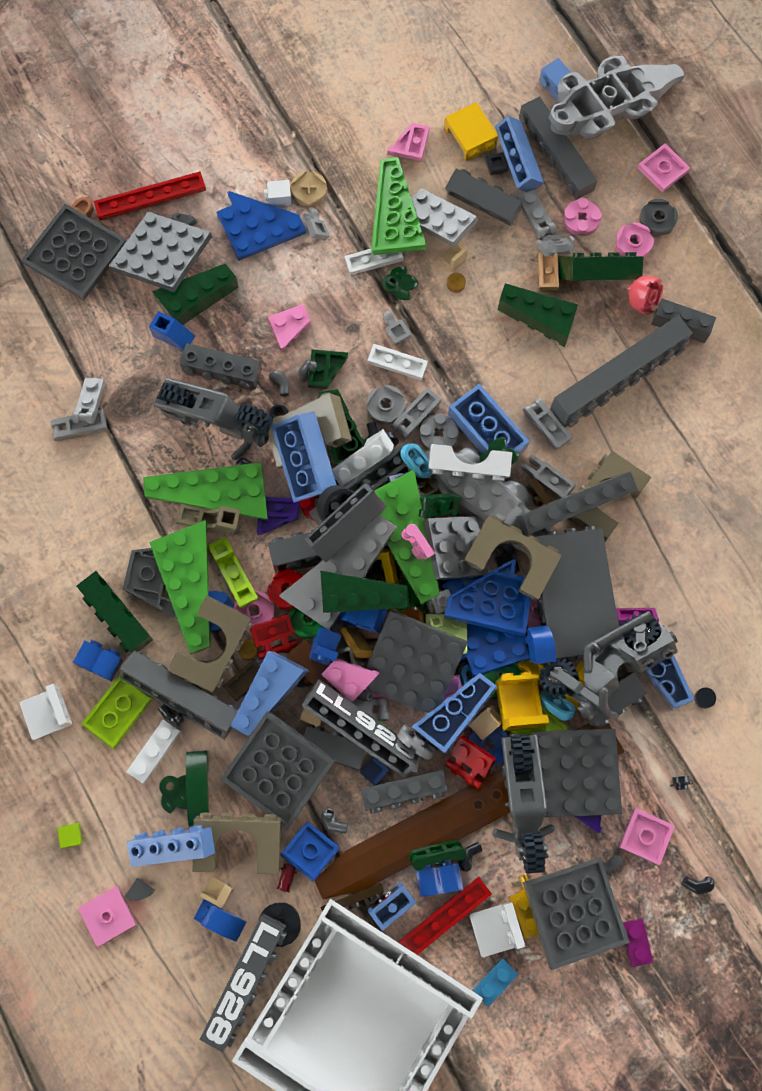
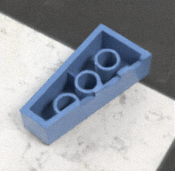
M479 673L411 727L443 753L447 754L497 690V686Z

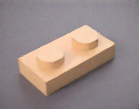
M539 253V290H558V253H554L553 256H544L543 253Z

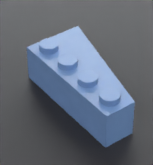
M674 655L643 671L672 710L694 701V697Z
M268 651L230 727L250 736L267 711L273 713L310 670L274 651Z

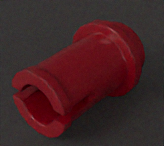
M284 863V866L281 867L282 873L276 889L290 893L294 874H297L294 866Z

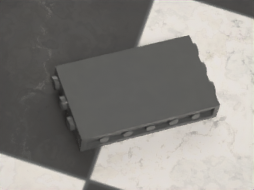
M595 526L584 527L583 531H576V528L566 529L564 533L557 534V531L545 532L544 536L535 537L540 540L539 544L545 547L550 545L558 550V554L562 555L540 598L537 600L541 626L547 625L552 632L556 658L565 657L567 661L578 660L577 656L583 655L584 647L587 644L619 627L603 529H595Z

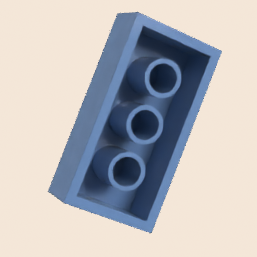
M480 384L449 406L448 416L481 454L488 451L489 444L497 438H506V448L517 451L519 455L528 448L530 442L528 438Z
M315 412L298 414L271 425L293 502L319 496L326 488L336 485Z

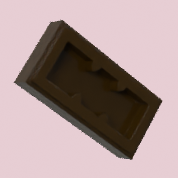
M534 478L528 482L527 488L533 496L532 500L536 507L551 502L537 479Z
M254 659L223 685L224 689L236 702L247 694L260 668V665Z

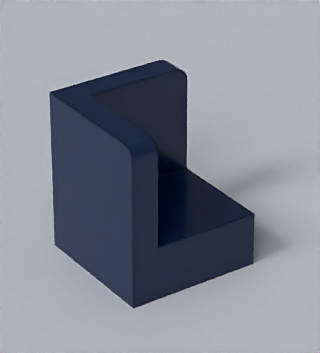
M372 757L369 763L360 771V774L375 786L385 777L389 769L378 759Z

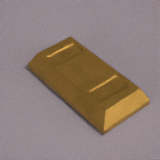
M343 627L339 629L340 634L355 657H373V651L357 628Z

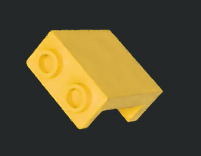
M477 102L445 117L444 129L447 133L452 132L464 151V159L466 161L474 159L481 153L491 151L496 147L498 134Z
M524 672L514 676L513 673L502 674L495 682L503 731L542 728L549 723L548 715H543L537 684V681L540 679L539 674Z

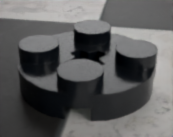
M274 903L267 906L262 911L260 917L266 914L278 921L282 918L284 919L283 924L286 925L284 932L287 935L282 945L277 944L276 947H284L294 942L301 930V919L298 911L288 903Z

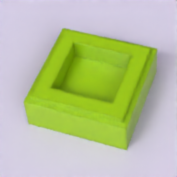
M80 823L57 827L60 849L83 844Z

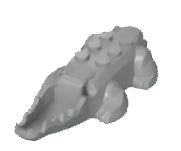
M611 56L600 64L597 78L587 81L578 72L566 74L558 84V103L552 107L548 119L551 121V130L559 135L567 137L581 135L583 138L590 140L610 130L615 125V122L623 117L630 120L641 118L657 105V100L667 90L684 79L683 70L676 64L630 67L624 56Z
M472 448L463 449L458 454L454 452L455 456L466 464L480 463L481 454ZM430 449L425 452L428 458L430 455ZM444 472V475L432 474L430 476L431 481L440 489L442 494H458L462 496L461 503L458 505L459 513L464 517L477 516L480 530L488 516L491 518L496 516L504 521V525L509 527L512 525L520 529L516 516L530 511L527 508L534 504L528 490L516 481L511 480L501 483L500 481L492 480V476L476 479L472 478L473 474H464V477L452 476V472ZM549 526L524 536H544L545 532L553 530ZM511 543L514 548L526 553L522 547Z

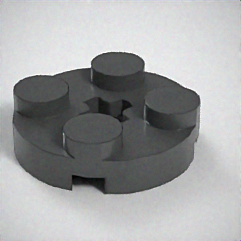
M664 199L649 201L640 213V223L649 228L650 234L658 236L671 233L678 220L676 208L669 205V202ZM656 214H660V217H663V219L657 220L655 218Z

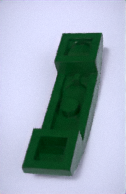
M207 750L186 752V801L189 827L194 826V819L196 816H200V813H209Z

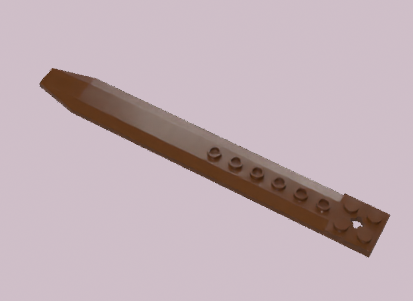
M609 722L602 727L590 726L588 723L576 730H595L612 728ZM616 737L617 754L620 755L625 751ZM502 769L481 779L483 785L480 789L473 785L468 786L346 850L315 879V884L322 898L326 899L367 889L412 865L408 858L411 850L451 840H459L510 813V807L505 806V803L509 802L508 790L504 785L506 778L503 777Z

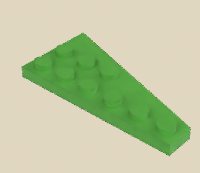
M399 158L381 159L371 248L373 255L428 249Z
M261 462L143 477L144 493L147 499L169 503H183L207 509H218L220 506L240 510L239 515L244 517H254L268 521Z
M413 469L376 489L374 492L387 506L380 515L397 526L386 545L422 605L437 597L440 593L434 576L431 556L423 562L421 558L417 559L411 550L413 548L411 543L404 540L401 536L402 531L409 524H415L427 541L424 518L418 516L419 509H422Z
M206 520L149 542L191 655L211 647L210 622L197 615L209 591Z

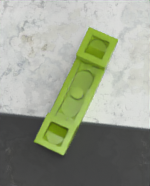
M226 536L209 544L208 547L240 609L259 600Z

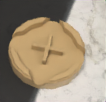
M304 171L297 174L291 182L293 199L302 206L318 205L327 194L326 180L322 175L314 171Z

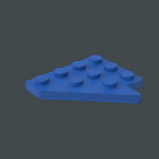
M231 191L227 193L232 205L216 211L238 261L307 233L299 214Z
M513 559L448 596L444 618L524 637L531 598L518 592L525 577L514 575L516 560Z
M467 624V654H463L460 661H467L473 678L479 673L484 675L530 660L529 649L524 637Z

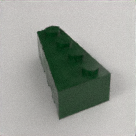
M591 252L590 256H584V253H573V256H558L559 279L571 281L636 280L643 276L644 256H637V252H625V256H619V252H608V256H602L601 252Z
M222 264L183 279L175 292L159 288L152 291L155 301L164 313L184 325L239 287L234 273L226 264Z
M505 283L497 310L518 322L522 321L528 325L527 327L532 330H538L550 340L551 338L565 348L578 304Z
M338 389L322 391L318 394V398L324 393H331L340 397L352 441L337 448L327 446L331 468H334L365 445L363 437L361 438Z
M94 571L76 586L84 595L82 598L89 607L93 606L96 612L94 614L97 618L109 625L106 629L114 638L118 636L122 641L119 645L126 653L129 651L131 653L133 651L139 652L153 641L152 637L97 571Z
M320 571L323 613L409 607L408 586Z

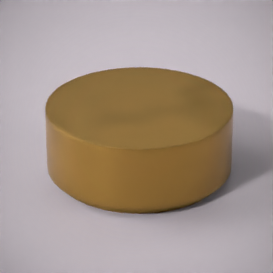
M461 273L449 275L447 287L450 291L458 293L465 288L466 279Z
M246 639L243 640L238 653L242 659L250 661L257 657L259 648L255 647L253 640Z

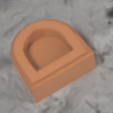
M86 197L77 199L71 206L87 217H90L94 210L91 200Z

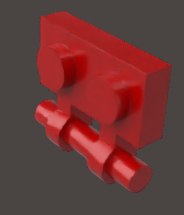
M288 614L259 623L250 628L255 647L264 646V650L257 652L259 660L264 659L268 651L276 653L284 651L286 653L298 646L296 639L288 641L287 636L295 634ZM281 640V644L271 647L270 642Z
M461 736L451 755L457 758L456 763L448 759L445 766L455 776L459 775L465 779V783L468 785H473L480 789L483 782L478 779L479 774L484 778L487 777L497 758L465 736ZM464 764L473 769L471 773L462 768Z

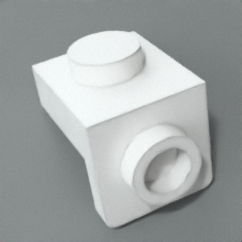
M449 590L439 592L440 594L425 603L428 614H443L445 612L448 596L451 595Z

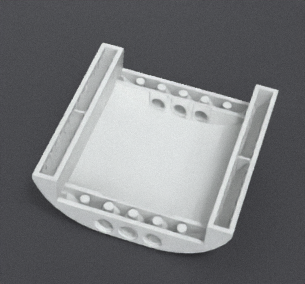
M330 899L232 1062L275 1091H427L468 1017L472 1019L483 998Z

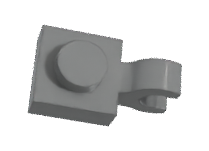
M310 208L311 215L303 214L309 233L314 239L326 240L330 237L323 220L319 219L317 209Z
M391 311L383 314V320L388 326L385 328V332L394 346L411 337V333L402 319L396 321Z

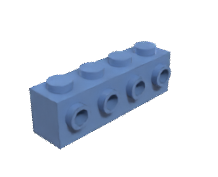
M507 116L495 126L516 187L525 192L532 189L535 190L544 184L524 127L520 120Z
M202 825L191 826L186 831H184L183 827L171 829V833L159 830L152 832L153 835L149 836L147 832L134 835V839L127 841L131 867L200 859L215 854L211 827L202 828Z

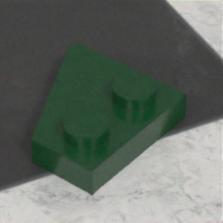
M312 349L311 361H315L317 367L314 372L309 371L308 388L328 389L348 359V352Z

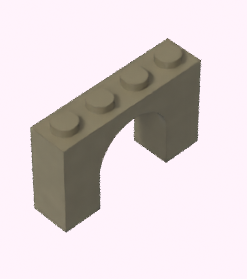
M324 393L314 401L305 402L304 406L291 409L287 414L273 418L272 425L298 414L315 412L325 445L337 448L352 441L341 399L339 396L331 393ZM270 428L268 434L276 465L278 468L283 469L274 435Z
M611 451L609 456L605 454L598 463L601 465L598 471L594 469L587 479L590 482L587 486L583 484L578 491L631 471L638 490L630 494L637 498L652 477L614 451ZM598 507L568 518L582 529L588 526H595V529L602 528L605 542L619 524L603 513Z
M488 516L463 562L482 571L497 546L505 543L519 545L526 551L530 566L518 592L537 601L562 555L558 554V550L550 545L545 547L539 544V539L531 535L529 537L524 536L519 528L512 525L509 528L503 524L504 521L500 518Z
M206 595L197 615L218 625L226 635L225 649L220 656L209 661L198 660L178 650L168 671L213 692L215 688H220L224 680L221 676L224 670L228 671L233 663L231 656L234 651H239L243 643L240 639L243 633L247 634L252 623L250 622V616Z
M208 812L200 813V816H196L194 819V826L202 825V828L211 827L215 854L205 858L193 859L192 872H214L217 867L218 839L228 831L241 830L252 836L256 842L258 851L257 874H279L282 818H277V815L266 814L264 817H255V814H243L242 817H234L232 813H223L221 816H213L212 813Z

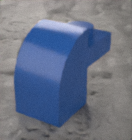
M547 625L527 628L524 640L529 646L530 661L535 664L556 661L555 643L550 628Z
M319 626L311 647L310 659L327 666L330 665L331 660L336 661L338 653L335 650L341 635Z
M203 899L194 917L205 928L237 942L246 924V921L221 909Z

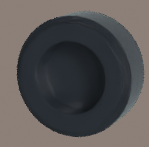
M704 687L696 691L694 701L700 708L707 709L715 704L716 694L712 689Z

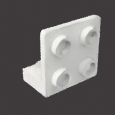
M54 683L46 686V692L20 702L32 740H37L72 726L61 690Z
M512 902L469 915L481 957L512 948L526 947Z

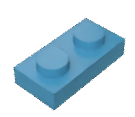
M501 958L472 991L483 998L482 1001L489 1007L518 974Z

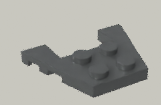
M152 549L132 550L123 590L177 619L170 598L163 597L165 584Z

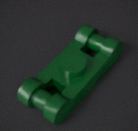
M458 494L422 495L421 502L423 505L422 509H419L418 516L422 518L458 516V505L461 503L462 496Z
M458 840L414 849L408 854L413 868L417 871L423 870L425 865L440 864L445 860L453 858L461 861L467 856L466 850Z

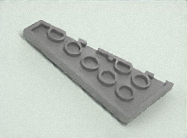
M381 515L377 516L365 529L354 536L350 543L342 547L333 558L327 562L321 561L279 596L326 629L331 630L342 612L323 613L320 571L365 578L397 526Z

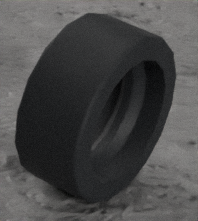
M340 485L326 488L320 494L317 501L319 515L324 520L330 516L328 511L329 503L334 496L342 494L348 499L354 493Z

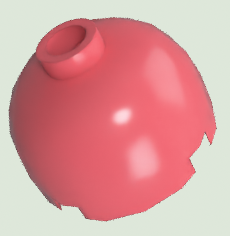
M645 275L630 284L628 297L629 303L634 310L645 315H649L654 311L651 309L654 305L658 306L663 294L664 285L660 284L662 279Z

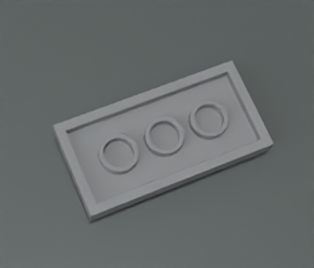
M422 188L412 197L421 229L453 247L478 222L477 216Z

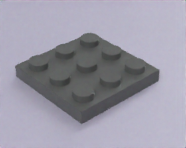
M477 516L428 518L424 520L427 541L435 553L431 556L435 580L483 577L489 573L487 563L484 569L479 571L463 562L480 531Z

